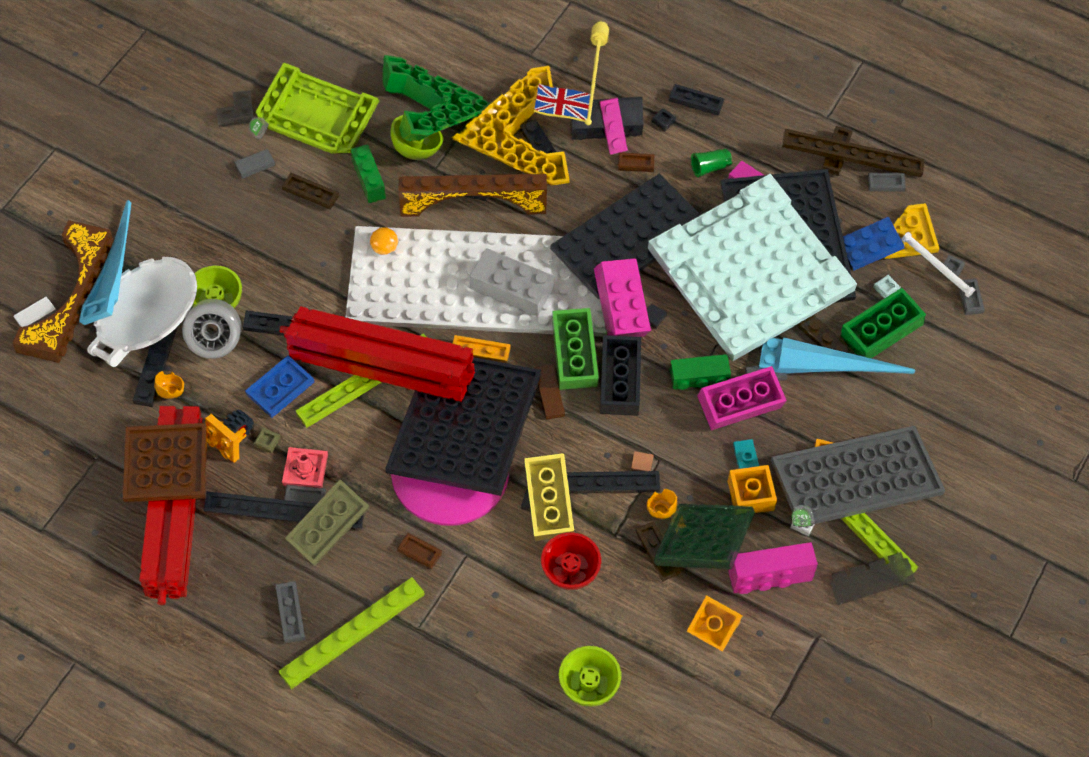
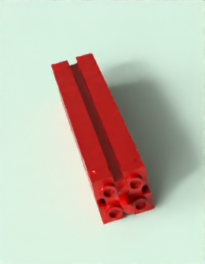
M300 306L297 313H294L289 327L283 325L280 327V333H284L287 341L289 356L293 360H301V362L448 399L453 398L462 402L467 391V385H470L475 374L474 363H472L474 359L473 348H463L461 345L314 309L309 310Z
M176 406L159 407L157 425L204 423L199 406H183V409H176ZM197 499L148 501L139 580L145 596L153 599L158 598V605L166 604L167 594L172 599L187 596Z

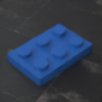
M889 217L843 237L848 261L853 271L904 249V244Z
M286 356L245 390V393L266 414L273 418L315 383V381L291 357Z

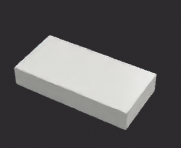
M44 297L14 315V319L20 327L29 326L50 317L56 312V309L49 299Z

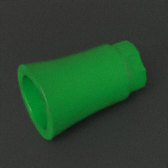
M727 149L691 154V167L698 178L732 165V156Z

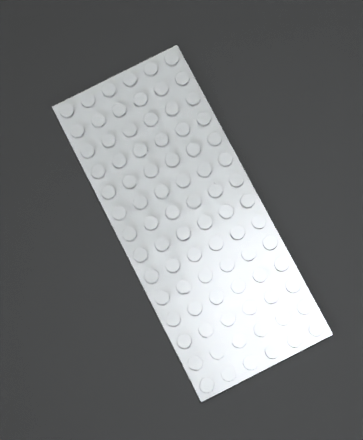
M356 226L346 308L347 318L379 326L553 334L552 311L590 308L594 336L603 337V335H607L600 299L598 300L550 249L551 244L563 236L390 228L397 234L399 243L395 251L387 255H380L373 251L370 245V238L375 230L382 227ZM486 248L554 276V288L538 317L470 289V275Z

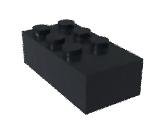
M603 335L600 414L639 415L641 337Z

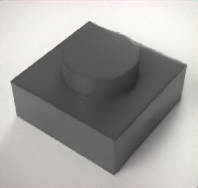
M948 255L944 265L956 276H959L965 266V262Z

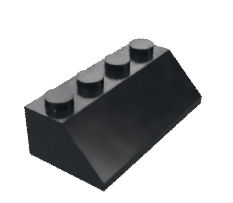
M642 96L618 98L625 136L635 137L643 135ZM606 99L593 100L590 118L592 123L590 125H586L582 121L570 119L572 140L606 138L599 101Z

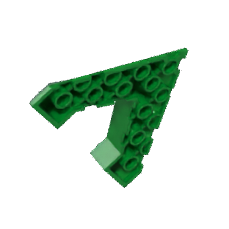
M384 55L383 85L385 91L392 94L403 93L431 109L429 112L424 111L422 113L404 111L399 128L402 139L421 141L436 132L480 115L491 104V102L484 100L482 96L468 91L439 75L434 77L427 74L428 70L418 65L413 67L407 64V60L402 57Z

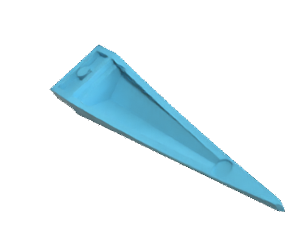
M129 200L126 201L119 228L105 264L90 294L82 305L79 322L84 325L112 316L114 305L118 301L131 202Z
M772 338L764 343L759 369L772 366L775 372L786 374L829 371L915 373V369L788 338H783V340Z

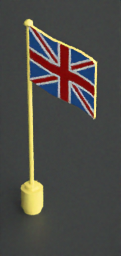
M597 22L592 27L591 42L597 47L590 94L539 84L534 109L536 113L570 118L585 122L586 125L592 123L590 118L600 46L607 44L609 27L605 22Z

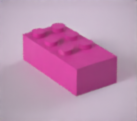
M637 260L604 261L594 268L607 335L644 337L651 331Z
M772 366L704 387L697 395L711 431L780 409L787 401Z
M812 542L732 555L728 571L733 593L747 594L752 590L766 591L771 587L779 586L780 588H785L791 584L812 581L817 567V560Z

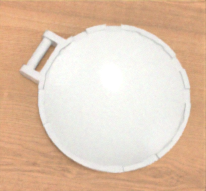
M163 257L161 260H154L153 258L140 262L139 267L132 271L128 269L123 272L118 301L114 305L112 316L94 322L97 337L89 345L88 353L92 356H98L107 361V364L116 367L130 350L147 347L170 334L183 321L194 303L197 281L192 269L182 260ZM108 346L114 349V351L109 354L103 351V348Z

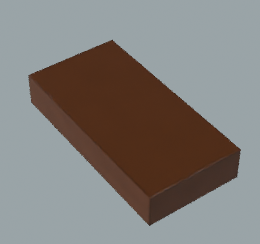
M619 152L618 171L654 172L655 154Z
M409 533L406 534L397 548L398 552L430 569L434 567L442 555V550Z

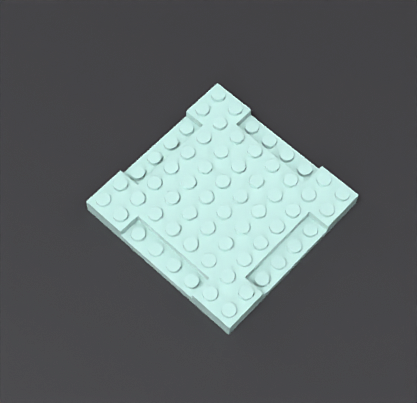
M771 174L743 188L737 196L683 226L678 224L651 239L648 243L649 251L732 362L852 293L857 286L855 280L837 257H832L795 211L791 205L792 200Z

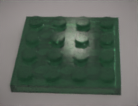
M678 504L654 558L656 566L732 570L755 513L753 506Z

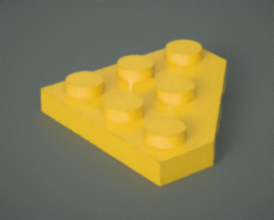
M926 203L908 205L901 217L893 224L899 237L902 239L907 232H910L912 234L911 237L930 253H938L940 248ZM903 242L904 249L888 255L884 259L921 254L907 242Z

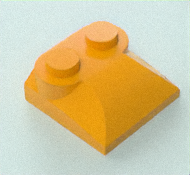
M706 595L687 632L723 652L735 629L739 626L743 615Z

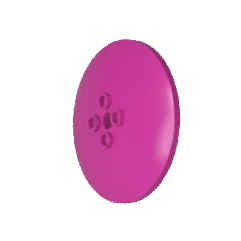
M509 473L501 496L392 474L391 478L398 499L409 512L429 523L453 526L475 521L490 512L501 500L506 490Z

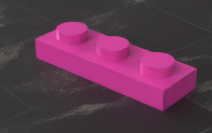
M618 98L599 101L609 154L628 151Z

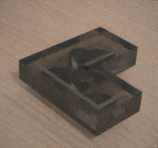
M250 90L233 92L234 106L216 108L219 127L247 124L254 120Z

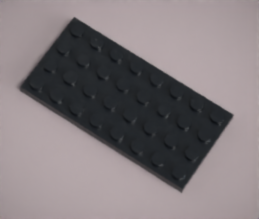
M659 173L552 243L550 249L599 300L600 297L594 268L604 261L636 259L640 272L656 261L648 249V243L651 239L678 224L683 226L701 215Z

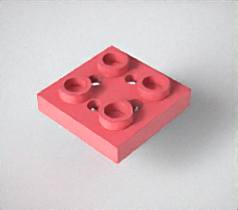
M289 447L282 479L283 486L295 485L322 488L328 451Z

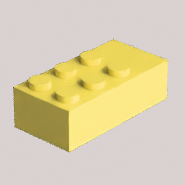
M564 453L524 458L535 541L552 539L562 533L574 532Z

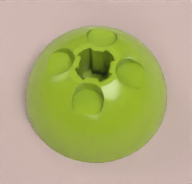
M403 115L397 117L392 122L390 135L393 146L402 156L408 159H427L434 155L442 145L443 136L440 131L421 141H407L402 139L399 130Z
M208 266L194 273L197 281V292L192 306L205 299H219L227 302L233 308L238 305L242 295V284L234 271L223 266Z
M595 646L580 647L570 652L561 663L559 670L560 685L566 696L573 702L587 707L599 706L608 702L619 689L621 669L615 657L608 651Z

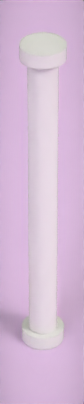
M907 232L901 240L904 243L907 242L965 292L967 298L975 291L973 287H969L912 238L910 232Z

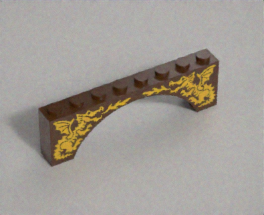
M546 174L399 176L400 216L419 217L423 211L438 202L462 196L495 197L516 204L527 214H546L547 176Z
M68 220L62 233V238L65 246L78 259L79 275L75 289L67 302L50 317L29 326L19 327L12 343L16 353L60 363L61 358L66 355L68 342L73 339L75 326L80 323L82 305L90 294L101 272V267L105 264L108 257L107 253L114 242L109 229Z

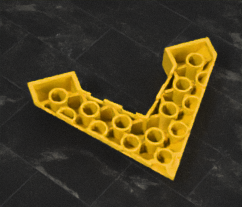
M549 66L531 68L523 79H519L510 87L507 93L500 95L478 117L469 122L461 133H457L452 137L453 140L526 174H546L547 184L570 183L564 151L546 154L543 151L539 152L532 148L531 144L521 138L517 139L514 137V134L520 129V125L524 124L535 113L538 85L553 87Z

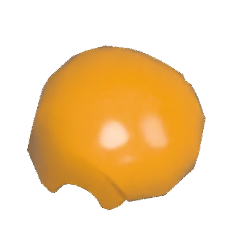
M387 227L378 228L372 233L370 238V245L373 251L380 255H387L395 251L399 243L397 234Z
M161 371L155 376L154 388L160 397L174 399L184 392V381L173 372L166 375Z
M664 489L661 493L654 492L651 498L647 500V510L655 518H668L675 513L677 508V496L669 489Z

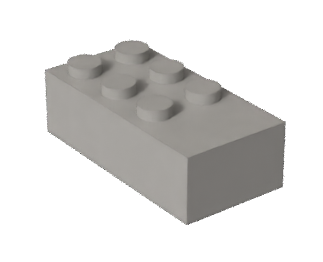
M486 248L470 275V289L537 317L554 288L553 275Z

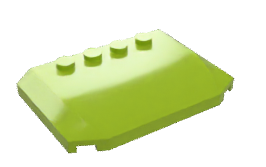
M283 62L255 113L269 130L331 154L351 153V149L357 144L377 107L379 99L363 92L360 95L300 72L299 68Z

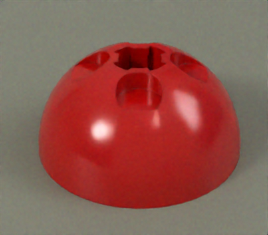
M574 532L562 533L553 537L545 545L541 555V565L545 576L552 584L565 590H578L589 585L598 575L601 567V553L597 545L589 537Z

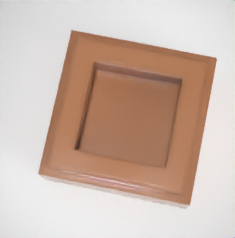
M634 451L631 471H651L654 455Z

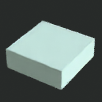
M887 275L874 284V289L885 299L899 290L900 286Z

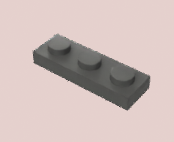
M296 581L276 584L285 644L305 640Z

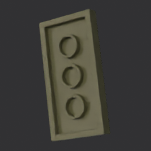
M339 480L285 539L316 566L370 506L342 480Z

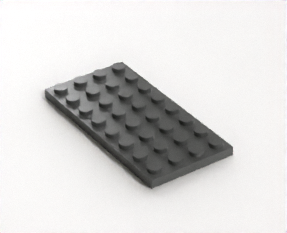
M915 426L791 452L771 458V463L793 515L799 510L809 514L811 524H802L807 521L798 517L800 524L797 525L799 528L931 498L945 493V488Z

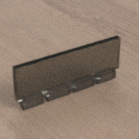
M899 552L887 556L889 564H886L884 558L868 562L870 570H866L865 564L849 568L851 576L848 577L845 570L832 573L833 581L830 584L837 605L916 581L908 558L904 559L902 553Z

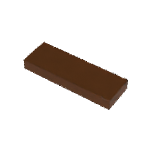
M553 364L534 367V369L541 370L538 388L546 420L565 417Z

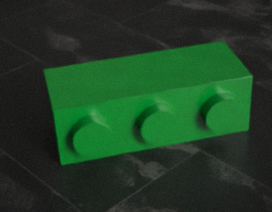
M368 144L351 149L352 163L368 204L386 199L385 186Z
M727 354L670 361L669 370L673 389L704 388L731 378Z

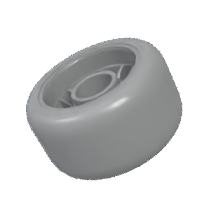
M219 299L202 300L191 307L184 319L182 326L183 339L187 347L196 355L207 359L221 358L229 354L239 341L241 335L240 317L237 311L225 301ZM208 324H214L218 329L210 330Z

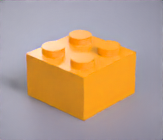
M769 465L729 471L727 482L735 516L775 510L777 498Z

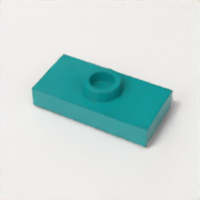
M753 439L733 442L739 469L759 466Z

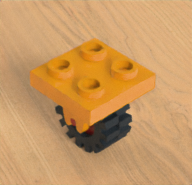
M239 409L234 410L232 415H227V418H224L221 422L212 414L205 418L207 424V443L211 447L217 448L225 459L235 463L240 459L239 444L246 438V435H249V430H252V425H254L253 419Z

